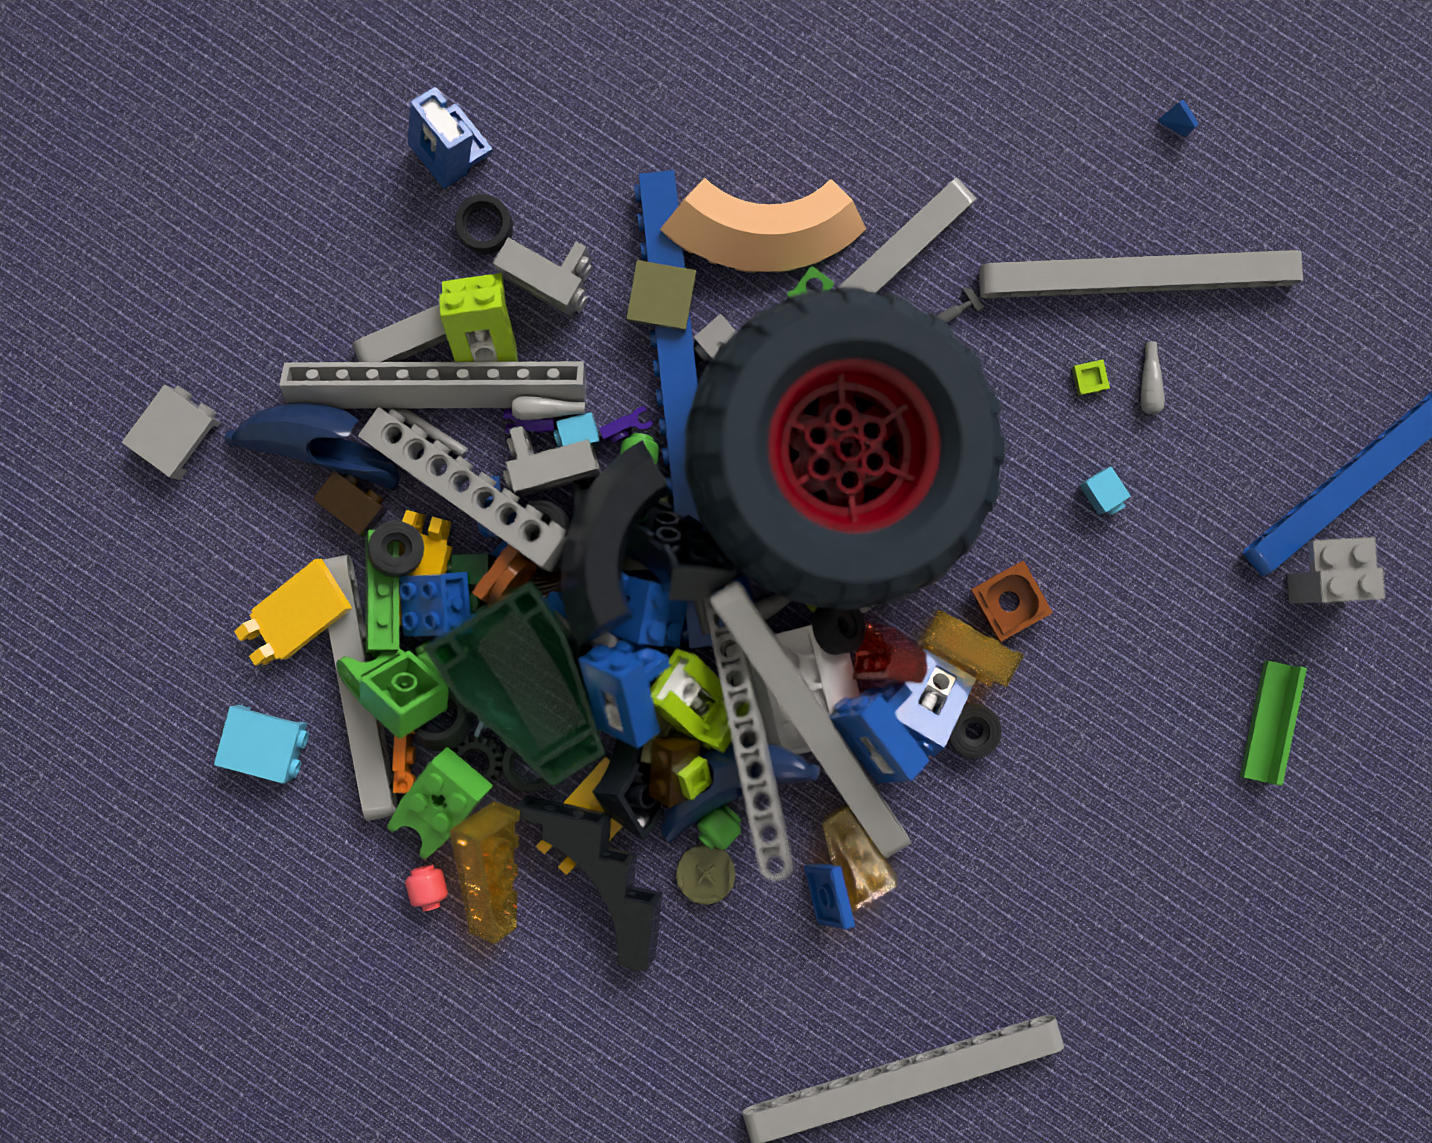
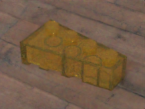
M495 801L449 830L469 932L493 944H496L516 929L517 891L513 890V882L515 877L518 876V864L514 863V848L519 847V835L515 834V822L519 821L520 810Z

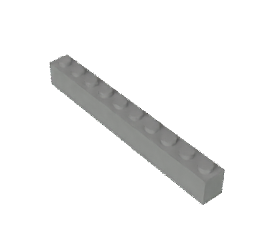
M584 361L284 362L280 381V388L286 404L299 402L316 403L338 409L378 407L512 408V401L519 396H536L568 402H585L586 404L587 387Z

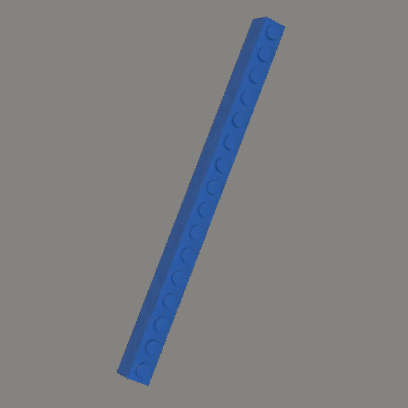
M670 170L639 174L640 184H634L636 203L642 202L643 213L637 214L639 232L645 231L646 242L640 243L642 261L648 260L651 263L685 268L683 248L675 244L660 231V228L678 208L675 172ZM689 313L686 331L655 326V330H650L652 348H657L658 359L653 360L655 377H661L662 388L656 389L658 407L664 406L665 418H659L661 436H667L668 447L662 449L664 466L670 465L671 477H666V483L672 492L669 495L673 494V512L682 517L690 515L701 523L685 473L686 421L698 386ZM720 588L712 593V596L719 593ZM688 601L686 609L687 625H683L682 630L683 643L689 642V648L713 646L711 633L705 635L701 633L694 601ZM720 618L718 621V626L720 628H724L722 618Z

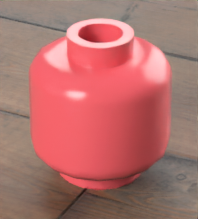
M433 864L410 870L411 875L405 880L410 904L414 907L422 906L423 911L439 908V901L445 899L448 895L443 871L439 868H434Z

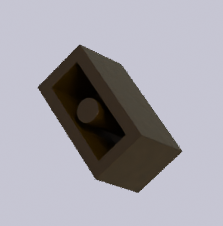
M334 471L314 496L313 500L358 535L366 537L368 530H373L388 510L382 504L384 499L371 489L366 492L358 485L361 481L355 476Z
M681 732L652 740L650 797L667 807H672L688 800L683 795L677 774L699 756V741Z

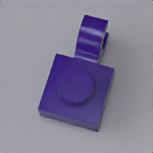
M639 407L632 414L625 415L600 427L599 430L606 443L612 440L613 444L626 439L629 437L628 432L633 430L632 428H637L641 431L651 429L653 427L652 420L645 424L638 421L639 416L647 412L646 408Z
M512 408L506 409L503 414L504 419H513L516 422L514 424H506L505 433L511 434L510 429L520 426L524 427L526 431L536 433L554 430L557 417L538 420H520L512 415Z

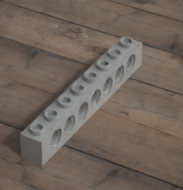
M380 407L376 409L358 436L535 563L552 572L563 555L566 540L564 535L567 532L565 529L553 521L549 525L541 521L542 513L529 504L525 509L517 504L520 499L518 496L506 488L502 492L494 488L495 480L483 472L477 476L471 471L473 468L471 463L461 456H458L456 460L450 457L448 454L451 449L438 440L433 444L426 440L429 435L415 424L411 428L403 424L406 418L392 408L389 413ZM402 433L400 441L395 443L396 436ZM424 449L423 456L417 460L418 452ZM447 464L446 472L439 476L440 468ZM470 480L469 488L462 492L463 483ZM493 496L491 506L484 508L485 500ZM516 512V520L511 525H508L507 519L509 515ZM535 529H540L539 538L531 542V533Z

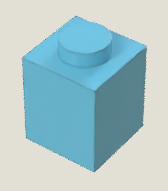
M591 412L556 421L558 430H554V436L558 447L589 439L593 446L601 445L594 416Z
M1111 466L1103 469L1079 485L1098 515L1106 512L1109 515H1113L1124 508L1125 504L1123 501L1131 497Z

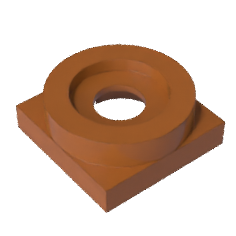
M509 544L494 561L490 570L481 578L472 593L481 600L490 603L499 611H502L511 606L526 590L536 573L537 563Z
M1024 560L970 589L979 606L982 617L991 627L998 642L1009 638L1053 613ZM1006 591L1014 592L1019 598L1018 607L1011 612L1003 610L999 605V598Z

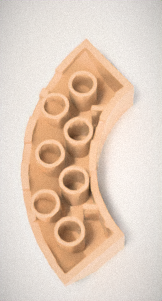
M704 178L660 228L664 235L689 253L697 254L715 265L718 263L735 268L734 270L750 273H756L757 271L787 272L819 263L843 250L866 230L853 200L832 179L820 189L804 198L783 204L768 205L735 198L721 191Z

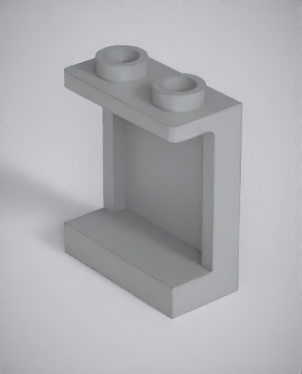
M164 384L123 439L122 443L168 477L181 480L187 472L183 465L213 426L218 428L221 422L214 418L217 413L203 403L198 406L190 399L193 395L178 385L174 389Z

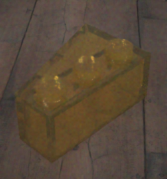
M935 610L918 640L924 644L923 649L938 657L940 654L951 659L950 664L964 672L966 669H969L976 673V680L988 687H991L992 684L1007 687L1025 656L1018 651H1011L999 644L998 640L974 630L973 627L941 610Z
M847 803L824 816L822 826L833 865L841 866L852 913L897 887L898 876L888 860L880 853Z

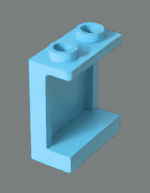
M242 705L230 706L214 765L283 784L292 781L293 777L296 778L301 767V760H298L301 748L304 749L309 737V732L306 731L307 723L293 722L251 711V708Z

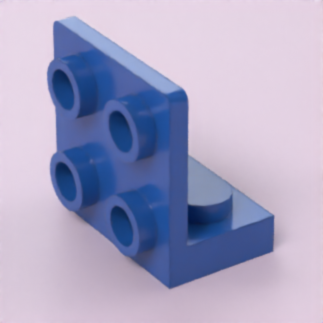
M467 572L399 577L404 636H448L472 632Z

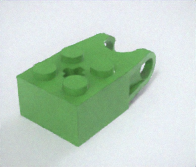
M401 649L398 651H373L372 656L375 660L371 662H359L346 656L336 662L338 674L349 691L365 709L398 739H401L447 710L449 685L410 651L404 652Z
M446 747L429 763L402 798L387 829L392 833L403 826L415 829L422 838L419 856L425 860L466 821L493 785L449 747Z

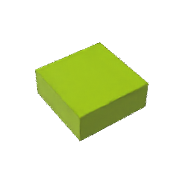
M1103 359L1072 367L1078 396L1110 388Z
M700 756L677 774L683 795L689 800H693L713 783L707 760Z

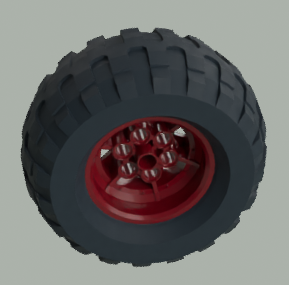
M836 287L831 290L802 292L788 297L786 300L768 309L762 310L739 328L719 349L699 381L688 413L685 428V473L701 523L721 551L733 561L737 569L744 572L749 578L768 591L796 602L824 608L859 609L897 602L925 586H930L947 574L951 566L974 546L981 535V528L989 512L993 511L1001 486L998 478L1000 466L1005 462L1006 443L1005 435H1001L998 416L1001 413L999 399L995 389L990 390L987 379L981 371L984 366L969 346L965 347L953 335L954 330L946 322L933 313L927 314L922 312L911 301L887 292L885 294H878L866 291L860 287ZM852 395L864 398L875 406L863 412H858ZM818 398L817 416L800 413L806 405ZM838 410L845 412L848 417V423L845 427L838 425L835 421V413ZM865 424H871L875 428L876 435L873 440L867 439L864 436L863 427ZM812 428L819 429L823 434V441L820 445L814 444L810 440L809 434ZM893 434L897 444V459L883 448L884 443ZM839 446H846L847 450H845L844 455H841ZM788 447L799 454L792 464H790ZM869 454L874 455L878 459L879 465L875 471L870 470L866 465V458ZM816 459L822 460L826 465V472L823 476L816 475L813 471L812 465ZM844 472H848L853 476L854 484L850 489H846L841 484V476ZM866 485L882 489L877 496L862 504L864 487ZM823 489L827 504L817 500L810 494Z

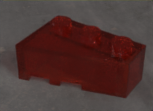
M865 621V639L856 652L853 679L881 685L923 684V679H925L928 672L927 653L896 628Z

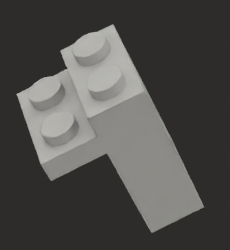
M509 237L493 262L495 268L499 273H502L505 280L572 318L576 311L580 313L584 309L588 301L583 281L587 280L593 266L590 265L592 261L587 247L577 241L561 267Z
M522 426L510 429L512 438H508L507 442L511 455L515 456L516 459L506 462L508 470L503 471L508 489L511 488L512 491L522 497L570 484L574 480L581 481L601 474L594 446L591 445L589 439L535 454L529 433Z
M1375 537L1308 541L1310 572L1287 574L1289 603L1385 599L1383 568H1377Z

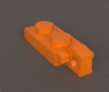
M414 731L401 739L394 735L393 793L406 794L416 781V777L411 773V764H414L416 760V747L412 746Z

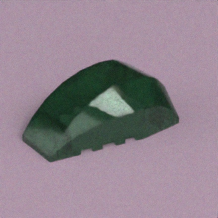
M532 581L502 594L454 624L424 647L425 652L457 700L478 716V719L485 726L490 727L500 736L501 740L508 747H512L522 756L523 760L551 786L556 785L605 754L598 726L566 627Z

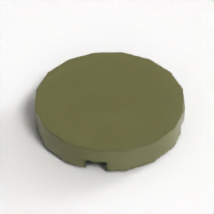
M704 844L695 845L684 852L678 862L676 872L678 887L682 893L694 903L704 905L718 903L727 896L734 886L736 875L733 860L725 850H719L716 847L709 850Z

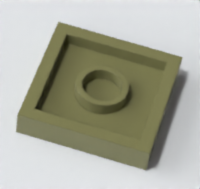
M637 260L627 321L686 331L696 270Z

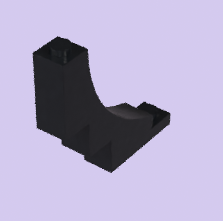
M527 795L515 807V818L525 820L526 823L532 825L543 824L542 840L558 848L582 868L601 893L611 914L617 935L618 965L626 966L634 971L642 970L647 972L656 957L663 893L634 886L637 853L609 847L612 814Z

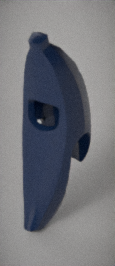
M316 403L280 404L258 411L243 421L236 430H229L225 434L224 439L229 446L236 445L245 449L305 461L379 484L391 491H394L399 484L400 475L390 458L374 449L342 439L350 436L353 427L359 423V420L342 409Z
M743 742V745L746 749H750L756 745V742ZM734 743L729 744L724 753L711 749L699 754L700 757L707 760L709 769L713 768V785L709 790L697 795L693 800L688 799L664 811L661 832L668 843L675 840L683 831L699 819L744 795ZM767 743L776 785L818 779L820 768L817 765H809L802 757L781 745ZM760 763L753 765L750 769L751 779H759L763 775V766Z

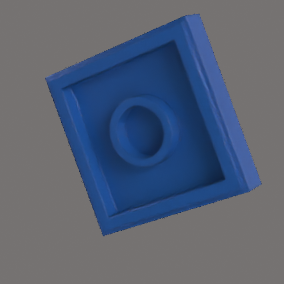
M819 863L805 865L804 870L817 923L841 929L855 927L841 866Z

